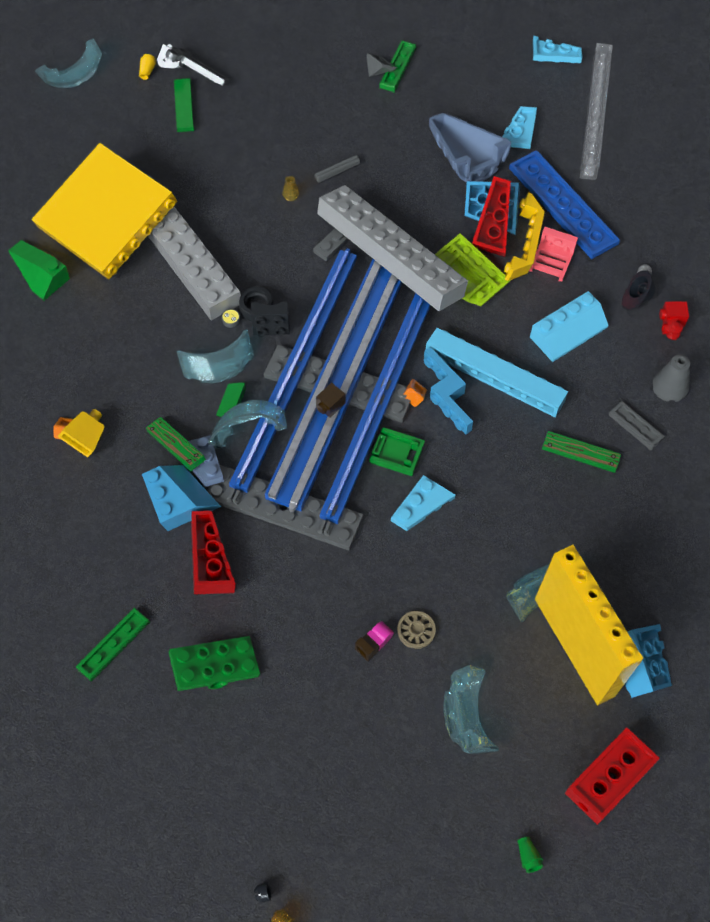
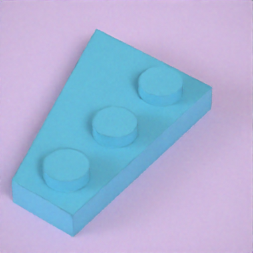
M533 36V61L581 63L582 52L580 47L564 43L557 45L552 43L553 40L547 39L542 41L538 40L539 37Z
M523 106L519 108L502 136L511 142V147L531 148L537 108Z

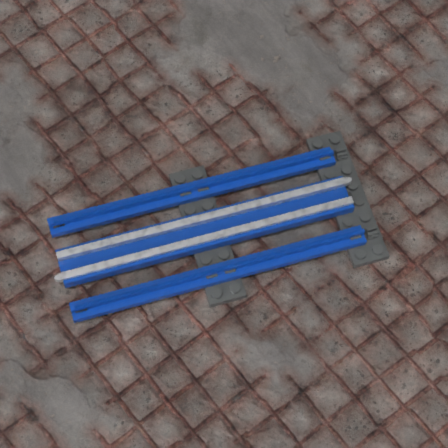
M347 248L346 251L340 250L294 348L290 349L277 345L264 372V378L276 381L277 384L236 470L220 465L224 482L210 485L207 492L222 507L244 513L349 551L363 519V514L345 507L383 417L403 423L411 400L405 399L407 395H404L407 386L398 384L431 305L415 293L380 376L376 377L364 373L366 364L403 283L373 259L327 360L312 356L357 260V255L350 253V249ZM332 382L346 393V403L333 416L328 417L317 410L316 396ZM296 388L311 392L271 481L268 482L256 478L257 471ZM348 405L365 410L326 501L309 496ZM286 506L287 509L285 511H282L280 507Z

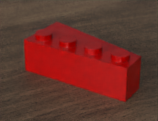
M494 176L472 245L477 249L505 257L511 181Z
M192 511L191 535L194 594L234 593L236 583L234 577H232L231 568L227 561L212 511Z

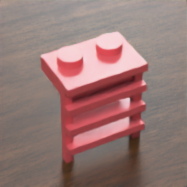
M544 227L534 263L529 271L532 272L533 269L560 277L559 281L562 282L575 252L578 237ZM540 253H541V254H544V255H547V256H550V257H553V258H556V259H559V260H562V261H565V262H561V261H558V260H555V259H552V258H549V257L540 255ZM536 261H539V262H542V263H545V264H548V265H551V266H554V267H557V268H560V269H563V270H559V269H556V268H553V267H550V266H547V265L538 263V262H536Z

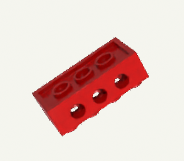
M626 727L570 785L565 794L598 825L660 758ZM623 758L628 759L630 764L625 763ZM608 773L614 774L616 779L611 778ZM594 788L600 789L602 794L596 793Z

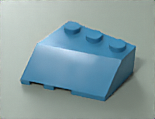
M467 181L466 217L477 221L480 220L492 182ZM511 182L507 232L515 235L518 222L520 186L519 183Z
M183 465L158 466L142 474L160 524L167 531L191 521L192 511H213L221 507Z
M660 624L627 631L643 657L641 663L626 681V688L631 698L672 686L668 663L662 657V649H665L664 642L659 641L658 632L661 631Z

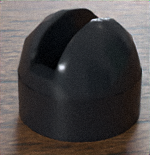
M269 883L257 885L254 893L259 895L254 896L255 899L259 902L271 901Z

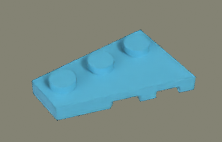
M423 475L393 514L391 521L408 531L423 521L426 516L439 510L442 505L455 499L456 495Z

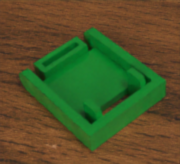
M382 428L369 462L413 476L425 440ZM410 450L417 451L413 462L407 460Z

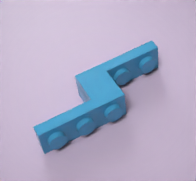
M429 347L424 352V363L441 380L431 387L430 399L442 409L446 417L451 418L458 430L468 434L472 431L473 421L454 402V400L465 393L466 383Z

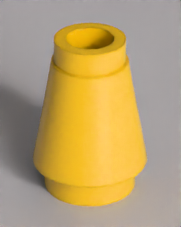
M144 54L140 59L139 77L144 80L148 79L156 65L155 57L150 54Z

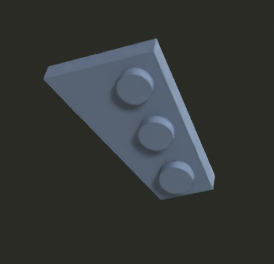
M211 436L188 441L205 456L206 460L193 469V473L206 487L224 482Z

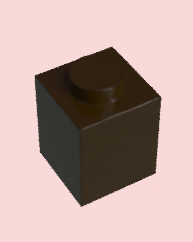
M332 382L316 396L317 410L328 417L333 416L346 403V393Z

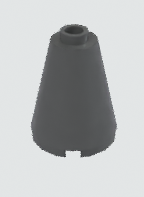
M674 356L654 376L652 382L653 391L659 398L668 402L669 400H676L675 402H678L688 394L690 388V361L686 356Z

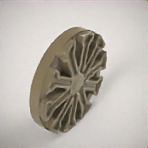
M412 611L402 616L398 623L397 632L399 639L404 645L409 648L422 649L433 641L436 627L433 619L428 614L421 611ZM418 616L422 617L420 621L417 619ZM428 620L429 623L424 625L423 623Z

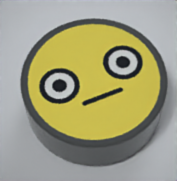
M228 309L222 314V322L226 327H235L240 323V315L236 310Z

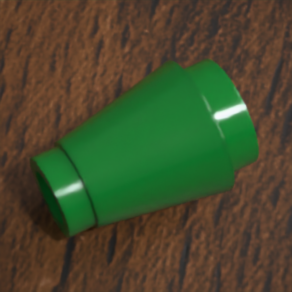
M530 837L519 839L517 842L522 868L526 869L527 873H533L542 869L543 858Z

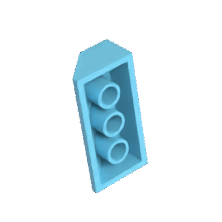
M587 291L532 326L530 338L554 362L608 328L609 325L600 302Z

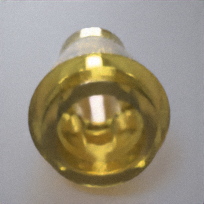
M293 176L285 178L282 192L284 198L288 201H294L299 196V190Z

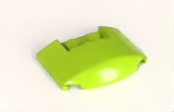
M461 233L435 254L468 280L465 295L461 299L478 306L484 305L510 282V280H505L506 275Z

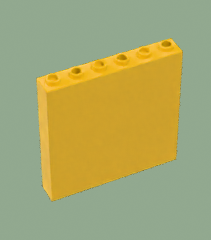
M99 143L31 220L39 229L109 280L116 274L121 265L128 260L135 249L140 246L142 241L151 234L152 230L163 220L169 210L175 206L177 199L171 191Z
M571 545L554 553L535 601L598 706L618 694L641 663L643 657L575 546Z

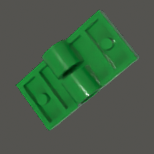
M250 636L173 648L168 652L178 691L208 686V689H218L226 686L228 682L256 678L260 675Z

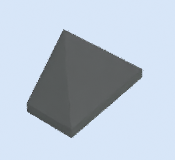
M367 53L369 77L396 69L393 64L381 55Z

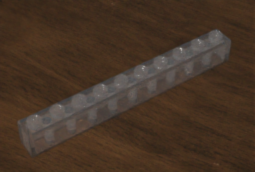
M597 43L594 52L579 178L596 180L600 167L613 45Z

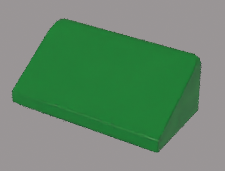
M245 383L228 384L217 411V416L235 420L246 391Z

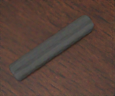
M357 155L347 158L315 173V179L317 182H322L359 165L360 159Z

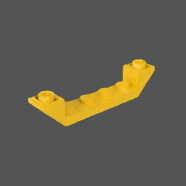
M529 192L525 199H521L519 208H521L519 216L530 219L529 225L531 227L526 234L528 241L526 240L523 250L525 253H523L522 257L513 256L511 262L506 263L504 272H506L505 280L507 281L527 274L535 259L545 211Z

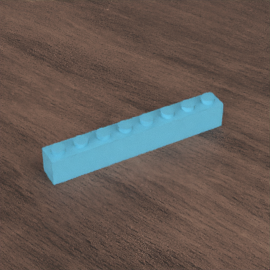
M436 328L426 343V349L431 347L446 364L555 418L566 401L568 391L564 390L561 386H556L544 378H539L528 370H523L511 362L502 360L495 354H490L462 338L451 335L445 330Z

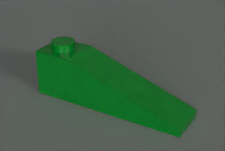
M22 240L8 250L31 291L42 300H46L70 279L67 268L63 263Z

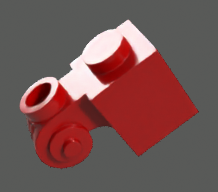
M665 302L663 309H660L659 316L663 320L662 334L671 340H677L680 337L683 327L687 323L689 318L687 302Z

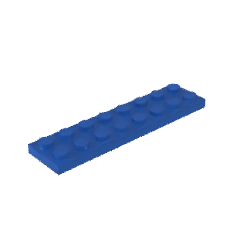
M537 150L509 165L512 173L568 234L578 237L577 244L591 259L619 244L620 239Z

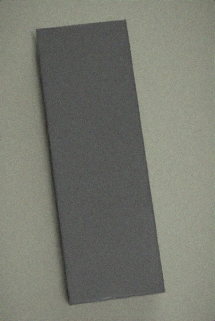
M623 401L609 412L611 418L649 450H653L665 437Z

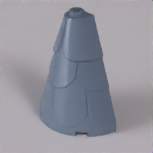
M445 113L429 118V127L438 146L442 149L458 177L466 183L467 181L482 182L490 178L498 171L497 167L501 161L504 162L511 147V142L506 138Z

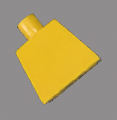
M93 409L90 414L82 411L61 431L58 437L86 457H89L95 450L104 430V425L99 422L102 414L96 409Z

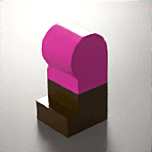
M380 621L363 638L361 637L355 642V650L369 662L392 638L394 632L384 622Z

